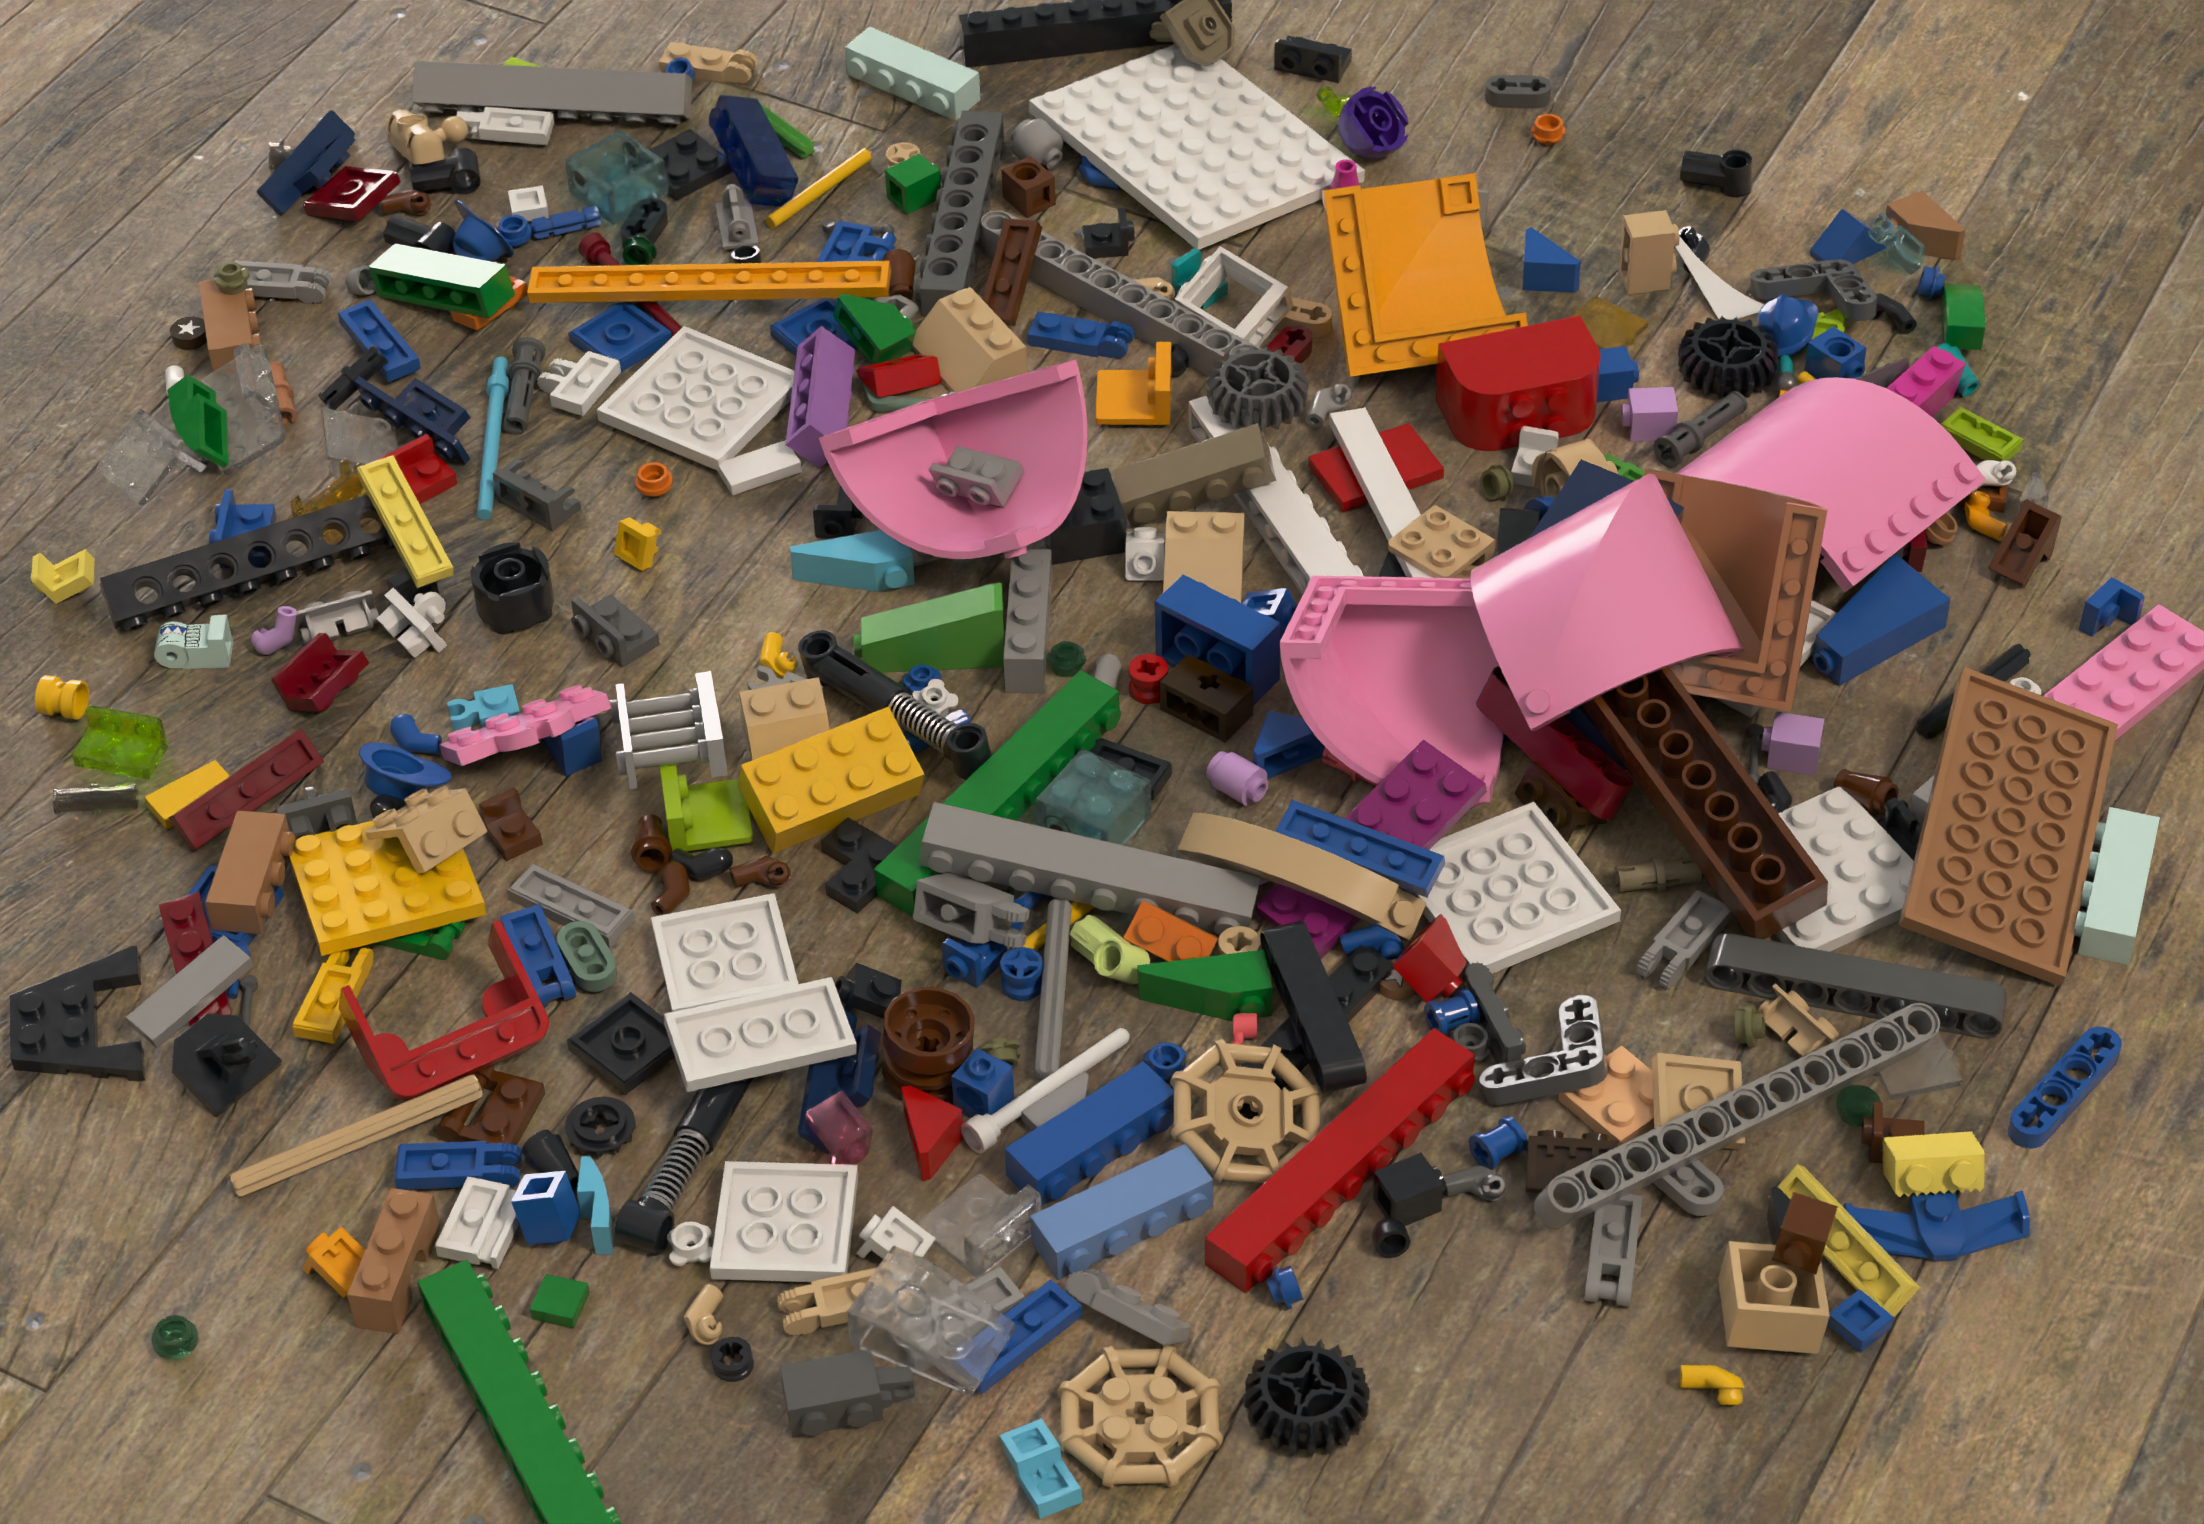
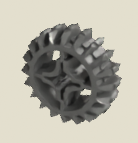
M1251 346L1249 351H1242L1237 348L1235 355L1224 354L1222 361L1214 362V368L1209 371V377L1207 378V399H1209L1213 414L1219 415L1221 422H1231L1233 429L1240 426L1248 427L1258 423L1264 433L1266 427L1271 426L1278 430L1281 422L1291 424L1293 417L1301 415V410L1306 406L1308 399V379H1306V373H1304L1302 364L1295 362L1293 355L1283 356L1281 349L1271 352L1267 346L1263 350H1255Z

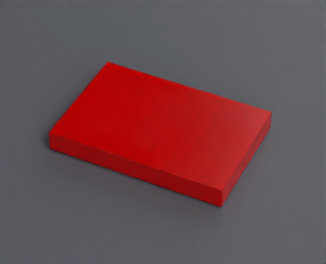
M1409 423L1379 433L1408 490L1444 478V467ZM1340 446L1308 456V467L1342 512L1369 503Z

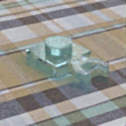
M1880 213L1871 220L1870 223L1874 227L1868 231V235L1875 242L1886 246L1885 254L1888 255L1891 262L1898 267H1902L1910 275L1918 271L1922 267L1926 246L1901 225L1895 228L1892 221L1883 213Z

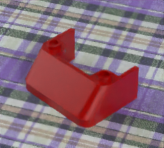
M501 920L492 923L487 945L504 980L491 985L485 991L482 999V1010L485 1018L409 1051L404 1041L397 1035L381 1033L374 1036L350 985L341 988L339 1011L367 1068L395 1098L408 1101L530 1049L541 1043L545 1038L549 1027L548 1015Z

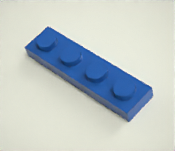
M1292 800L1275 832L1300 840L1353 862L1398 884L1399 888L1428 898L1445 866L1444 855Z

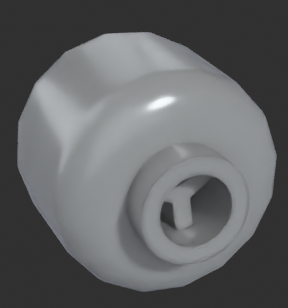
M1026 119L1013 131L1011 136L1013 141L1012 151L1020 160L1031 156L1041 166L1048 169L1053 168L1060 161L1063 138L1043 119Z

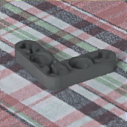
M1835 259L1765 268L1752 272L1750 277V293L1759 299L1778 298L1780 294H1786L1787 297L1827 292L1843 316L1850 320L1865 321L1876 316V294L1855 266L1846 260Z
M1578 995L1567 999L1561 1004L1559 1016L1563 1051L1500 1063L1485 1069L1479 1077L1485 1101L1493 1105H1505L1587 1088L1602 1082L1607 1077L1608 1067L1602 1020L1596 1000L1591 996ZM1578 1017H1584L1583 1021H1577ZM1583 1039H1590V1040L1585 1041V1042H1582V1043H1576L1577 1041H1580V1040H1583ZM1551 1073L1545 1077L1535 1078L1542 1074Z

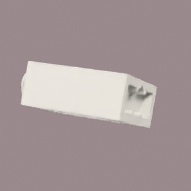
M1221 246L1212 256L1205 258L1199 271L1190 282H1186L1181 286L1175 298L1177 304L1257 347L1262 344L1293 307L1290 292L1286 285ZM1227 276L1262 297L1235 329L1200 309Z

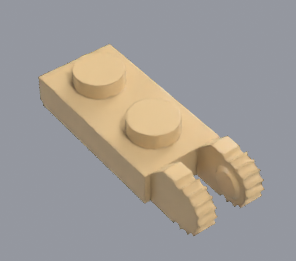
M670 42L659 60L660 72L665 73L666 66L672 60L686 58L694 68L695 79L745 84V82L747 83L750 80L752 74L750 71L755 70L759 60L753 52H746L741 49L734 53L717 48H705L686 43Z
M898 1263L811 1281L810 1285L796 1287L793 1290L789 1289L780 1293L777 1300L780 1311L789 1314L783 1319L784 1330L793 1336L813 1333L819 1326L824 1328L910 1309L909 1295L901 1266Z

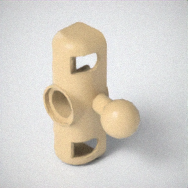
M408 110L394 111L386 121L388 142L413 164H425L444 159L442 142L460 143L468 134V126L465 120L457 116L446 118L441 128L432 130L428 126L427 116L413 114Z

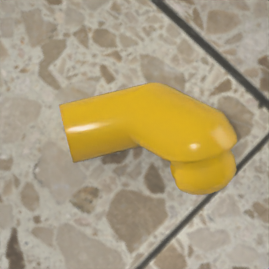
M770 632L764 636L759 662L761 666L771 668L777 678L783 679L787 671L795 672L798 662L794 655L788 659V652L781 653L783 637L778 633Z
M1680 1365V1388L1718 1389V1402L1721 1405H1740L1742 1403V1389H1745V1386L1740 1377L1715 1365Z

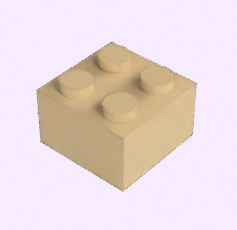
M1728 1241L1718 1277L1727 1347L1818 1354L1830 1317L1821 1262L1817 1274H1813L1773 1261L1772 1258L1776 1245Z

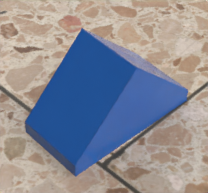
M1842 208L1811 248L1810 255L1817 261L1840 259L1855 264L1888 248L1889 241L1869 225Z
M1529 227L1526 229L1522 290L1571 293L1579 290L1581 261L1534 228Z
M1268 711L1253 750V763L1266 770L1268 780L1323 757L1326 747L1317 739L1303 717Z
M585 718L575 722L576 725L556 737L548 736L541 739L565 776L602 761L599 725L596 718Z

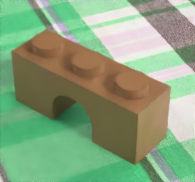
M390 1188L347 1294L355 1327L399 1334L413 1299L410 1287L414 1260L427 1262L440 1230V1222L433 1194Z

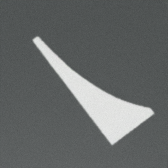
M1680 237L1679 245L1675 247L1718 319H1720L1721 315L1725 319L1733 320L1736 316L1739 319L1760 312L1761 307L1765 304L1745 296L1724 282L1691 251Z

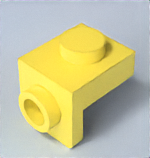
M84 549L53 565L46 557L38 553L33 556L31 581L40 593H45L57 604L76 593L84 592L94 585L95 558Z

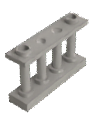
M711 671L695 673L697 688L689 689L690 693L627 702L624 684H615L617 699L609 701L613 724H621L624 750L616 751L619 776H628L629 789L638 788L635 769L700 760L701 764L709 763L711 778L728 776ZM694 725H695V727H688V728H681V729H674V730H666V729H673V728H680V727H687V726H694ZM651 731H659V732H652V733L631 735V734H637V733H644V732H651ZM698 743V744H693V745H686V746L671 747V748H664V749H657V750H650V751H643V752L633 753L634 751H641V750H648V749H655V748H662V747H670V746H677V745Z

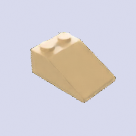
M1167 511L1163 593L1184 574L1242 603L1244 513Z

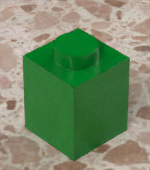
M920 154L910 157L885 170L887 198L907 215L936 201L938 189L941 190V172L935 164L930 163Z

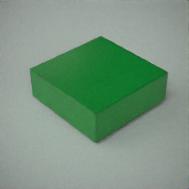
M545 1274L530 1307L531 1319L574 1328L590 1293L588 1283Z

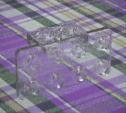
M244 343L233 350L235 359L208 374L202 380L203 384L216 391V404L227 410L229 465L225 468L219 466L220 471L224 475H230L237 470L243 469L253 460L268 451L276 449L286 438L268 353L261 344L250 348Z

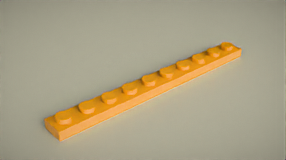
M890 261L532 267L527 295L530 303L838 298L842 294L861 298L888 297L891 267Z

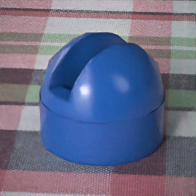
M676 58L666 66L665 73L687 74L692 78L693 83L695 72L688 59Z

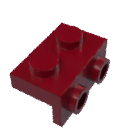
M318 633L272 677L271 681L289 711L321 712L333 704V698L343 688L357 681L359 678L358 674L369 664V661L362 650H337L327 633Z

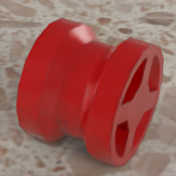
M1143 654L1133 658L1129 663V693L1135 701L1142 704L1160 702V681L1168 674L1167 662L1162 657L1155 654Z

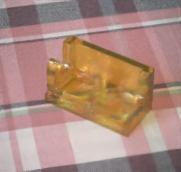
M347 458L339 463L340 478L303 506L299 495L291 500L292 518L368 495L357 473V467L363 466V464L357 463L352 472L349 460ZM331 529L326 530L322 535L324 536Z

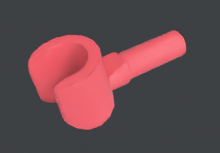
M1238 1013L1234 1016L1232 1044L1243 1045V1039H1257L1256 1013Z

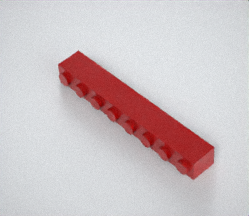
M1433 1028L1205 1237V1265L1245 1294L1258 1282H1265L1272 1275L1273 1268L1288 1254L1294 1255L1301 1248L1309 1234L1317 1227H1324L1338 1207L1346 1200L1352 1201L1359 1194L1363 1184L1374 1175V1171L1388 1166L1391 1158L1402 1148H1409L1415 1142L1419 1132L1430 1122L1438 1121L1443 1116L1447 1106L1458 1096L1463 1097L1470 1091L1475 1081V1054Z

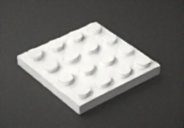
M683 326L597 409L598 421L719 471V465L723 461L734 458L791 400L795 371Z
M1838 786L1786 809L1782 813H1778L1828 880L1827 905L1777 932L1775 936L1782 943L1830 952L1900 920L1914 861L1857 800Z
M1535 802L1441 838L1430 851L1444 855L1445 866L1428 898L1406 890L1407 893L1427 903L1423 914L1429 922L1433 921L1440 913L1447 920L1467 963L1465 967H1468V964L1471 965L1472 962L1483 963V965H1487L1489 972H1492V974L1620 922L1621 909Z

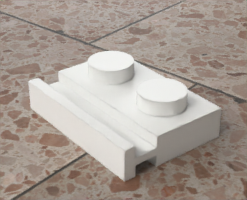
M467 1177L435 1244L437 1256L457 1261L468 1259L469 1263L476 1265L485 1262L491 1264L492 1268L499 1269L519 1225L511 1203L516 1190H511L510 1186L506 1184Z

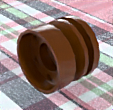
M920 987L908 990L891 1001L884 1016L882 1075L887 1086L899 1097L902 1098L901 1087L910 1085L943 1101L953 1098L952 1075L973 1052L975 1017L967 1002L956 993L936 987Z

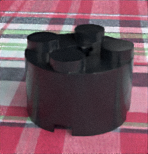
M509 542L492 546L478 556L479 562L475 567L472 565L470 570L476 609L479 617L486 624L492 626L495 633L509 634L514 630L543 623L551 618L554 595L548 560L541 550L532 546L531 551L521 548L520 543Z

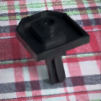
M206 1014L175 1038L173 1043L172 1073L216 1118L280 1067L282 1060L236 1015Z

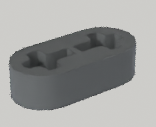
M1495 75L1486 82L1485 99L1489 105L1500 108H1542L1550 102L1551 83L1542 76Z

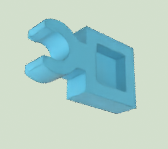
M513 684L474 692L475 700L473 701L454 699L447 702L453 731L471 727L475 723H480L481 728L486 727V719L502 713H508L509 717L520 714Z

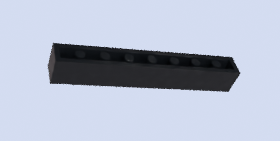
M1072 0L1071 2L1042 3L1037 6L1008 7L1003 10L974 11L969 14H960V48L964 65L970 68L1171 44L1174 42H1157L1151 38L1150 32L1154 22L1162 21L1159 16L1182 0ZM1217 0L1232 22L1231 0Z

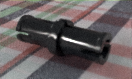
M372 345L350 367L347 365L340 370L342 374L322 393L320 392L318 396L325 405H329L328 408L331 411L335 412L340 405L358 390L354 384L358 376L368 381L389 362Z

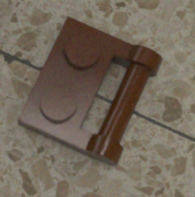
M492 1066L471 1074L475 1075L478 1079L482 1092L484 1089L493 1091L473 1127L465 1126L464 1123L477 1100L452 1110L449 1116L443 1117L436 1128L437 1135L446 1142L486 1141V1143H513L517 1145L545 1096L544 1084L495 1071Z

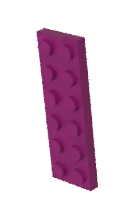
M1423 739L1344 819L1430 850L1487 792L1486 783ZM1280 884L1256 906L1258 915L1274 927L1303 920L1320 959L1341 940L1340 935L1348 933L1360 920V918L1335 906Z

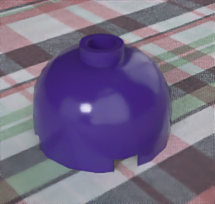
M1366 87L1355 93L1341 108L1338 120L1339 135L1343 143L1352 153L1360 158L1379 159L1386 157L1398 150L1408 138V134L1405 136V126L1409 124L1408 117L1402 105L1387 91L1383 94L1373 91L1377 87Z

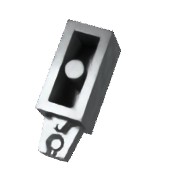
M871 1348L780 1365L782 1389L792 1438L803 1435L816 1436L829 1430L850 1426L863 1427L871 1422L882 1421V1409L892 1406L895 1402L915 1397L910 1366L895 1368L875 1367Z

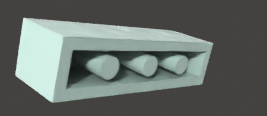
M868 27L845 46L847 75L947 118L957 121L961 116L962 110L968 111L980 101L979 72L877 29Z
M2109 807L2106 823L2098 822L2093 846L2099 847L2100 853L2092 851L2087 876L2094 877L2093 882L2085 881L2082 891L2081 906L2088 907L2087 913L2078 911L2075 923L2076 930L2074 936L2081 937L2078 955L2129 965L2160 817Z

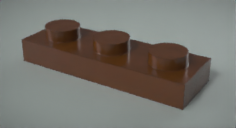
M1004 219L982 300L1009 326L1016 325L1042 231V226L1038 221Z

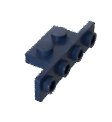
M330 110L257 189V194L279 216H282L312 186L320 189L333 176L329 172L332 166L337 169L350 157L347 150L356 141L353 138L355 136L354 131L333 110Z
M359 376L356 378L354 384L361 393L358 399L370 411L375 412L378 409L383 412V415L391 424L397 428H400L402 425L405 426L415 439L426 434L433 439L434 448L447 460L455 458L463 464L470 460L461 442L454 437L470 419L466 409L416 378L395 399Z
M846 1010L844 1011L857 1044L856 1054L809 1065L798 1126L800 1137L827 1154L836 1150L841 1118L856 1108L865 1106L870 1101L874 1091L875 1067L879 1059L878 1048L881 1033L870 1025H866L855 1032L857 1018Z

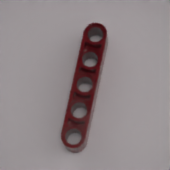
M1500 666L1494 667L1476 701L1477 708L1588 812L1604 820L1614 819L1634 782L1630 775L1566 716H1562L1536 731L1531 730Z

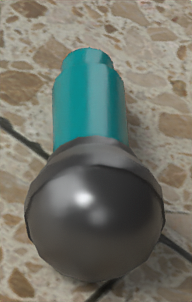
M1788 355L1780 357L1778 376L1773 381V389L1778 396L1781 390L1789 391L1799 385L1798 379L1793 374V362Z

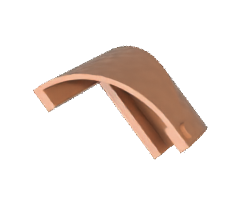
M1645 469L1644 476L1650 473L1655 474L1666 497L1684 507L1681 526L1745 649L1731 658L1710 654L1669 666L1690 694L1792 712L1828 508L1811 501L1771 491Z

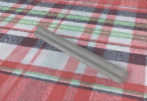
M1054 899L1048 904L1035 1058V1076L1041 1081L1059 1069L1071 922V904L1065 899L1061 901Z

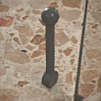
M825 219L822 222V229L826 233H832L837 223L834 219ZM884 224L882 227L872 226L873 233L884 235V233L890 232L894 234L895 229L891 224Z
M1751 724L1747 732L1748 737L1751 739L1749 775L1756 785L1759 786V740L1763 738L1764 727L1760 724Z
M252 975L245 976L240 981L242 991L244 992L242 1020L248 1026L250 1025L252 995L258 989L257 978Z

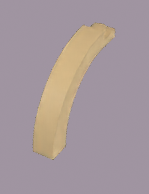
M1193 813L1177 849L1203 864L1258 876L1307 894L1372 925H1378L1397 935L1403 941H1411L1427 904L1421 899L1399 889L1398 884L1344 858L1278 832L1223 816Z

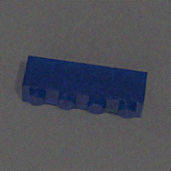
M719 95L715 108H712L710 111L709 125L713 129L720 148L723 149L729 161L730 168L733 169L739 181L740 188L743 189L750 204L774 207L783 206L792 199L799 178L759 100L756 98Z

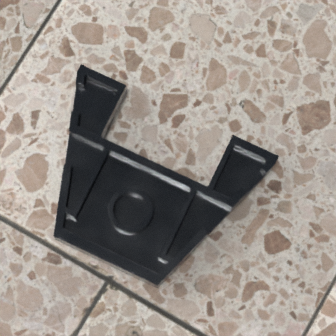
M137 946L128 947L10 995V1058L14 1070L67 1075L69 1070L91 1072L94 1078L108 1079L110 1074L127 1075L129 1081H145L144 1050L141 1040L98 1047L97 992L141 985L140 955Z

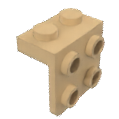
M1434 505L1392 537L1388 542V550L1433 578H1454L1468 566H1480L1494 558L1495 539Z
M444 786L428 793L427 789H422L409 795L404 799L406 805L397 811L390 809L376 816L373 819L375 825L366 830L365 834L368 840L398 837L416 873H424L488 831L466 788L449 790L447 786Z

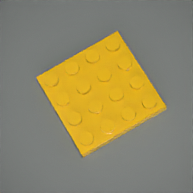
M373 821L343 826L334 832L327 831L315 834V836H302L295 840L292 856H287L321 956L486 915L485 902L463 848L424 873H416L398 837L368 840L365 831L375 825Z

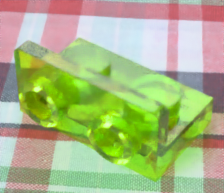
M89 705L85 711L89 727L72 754L75 766L149 780L169 747L162 720L150 715Z

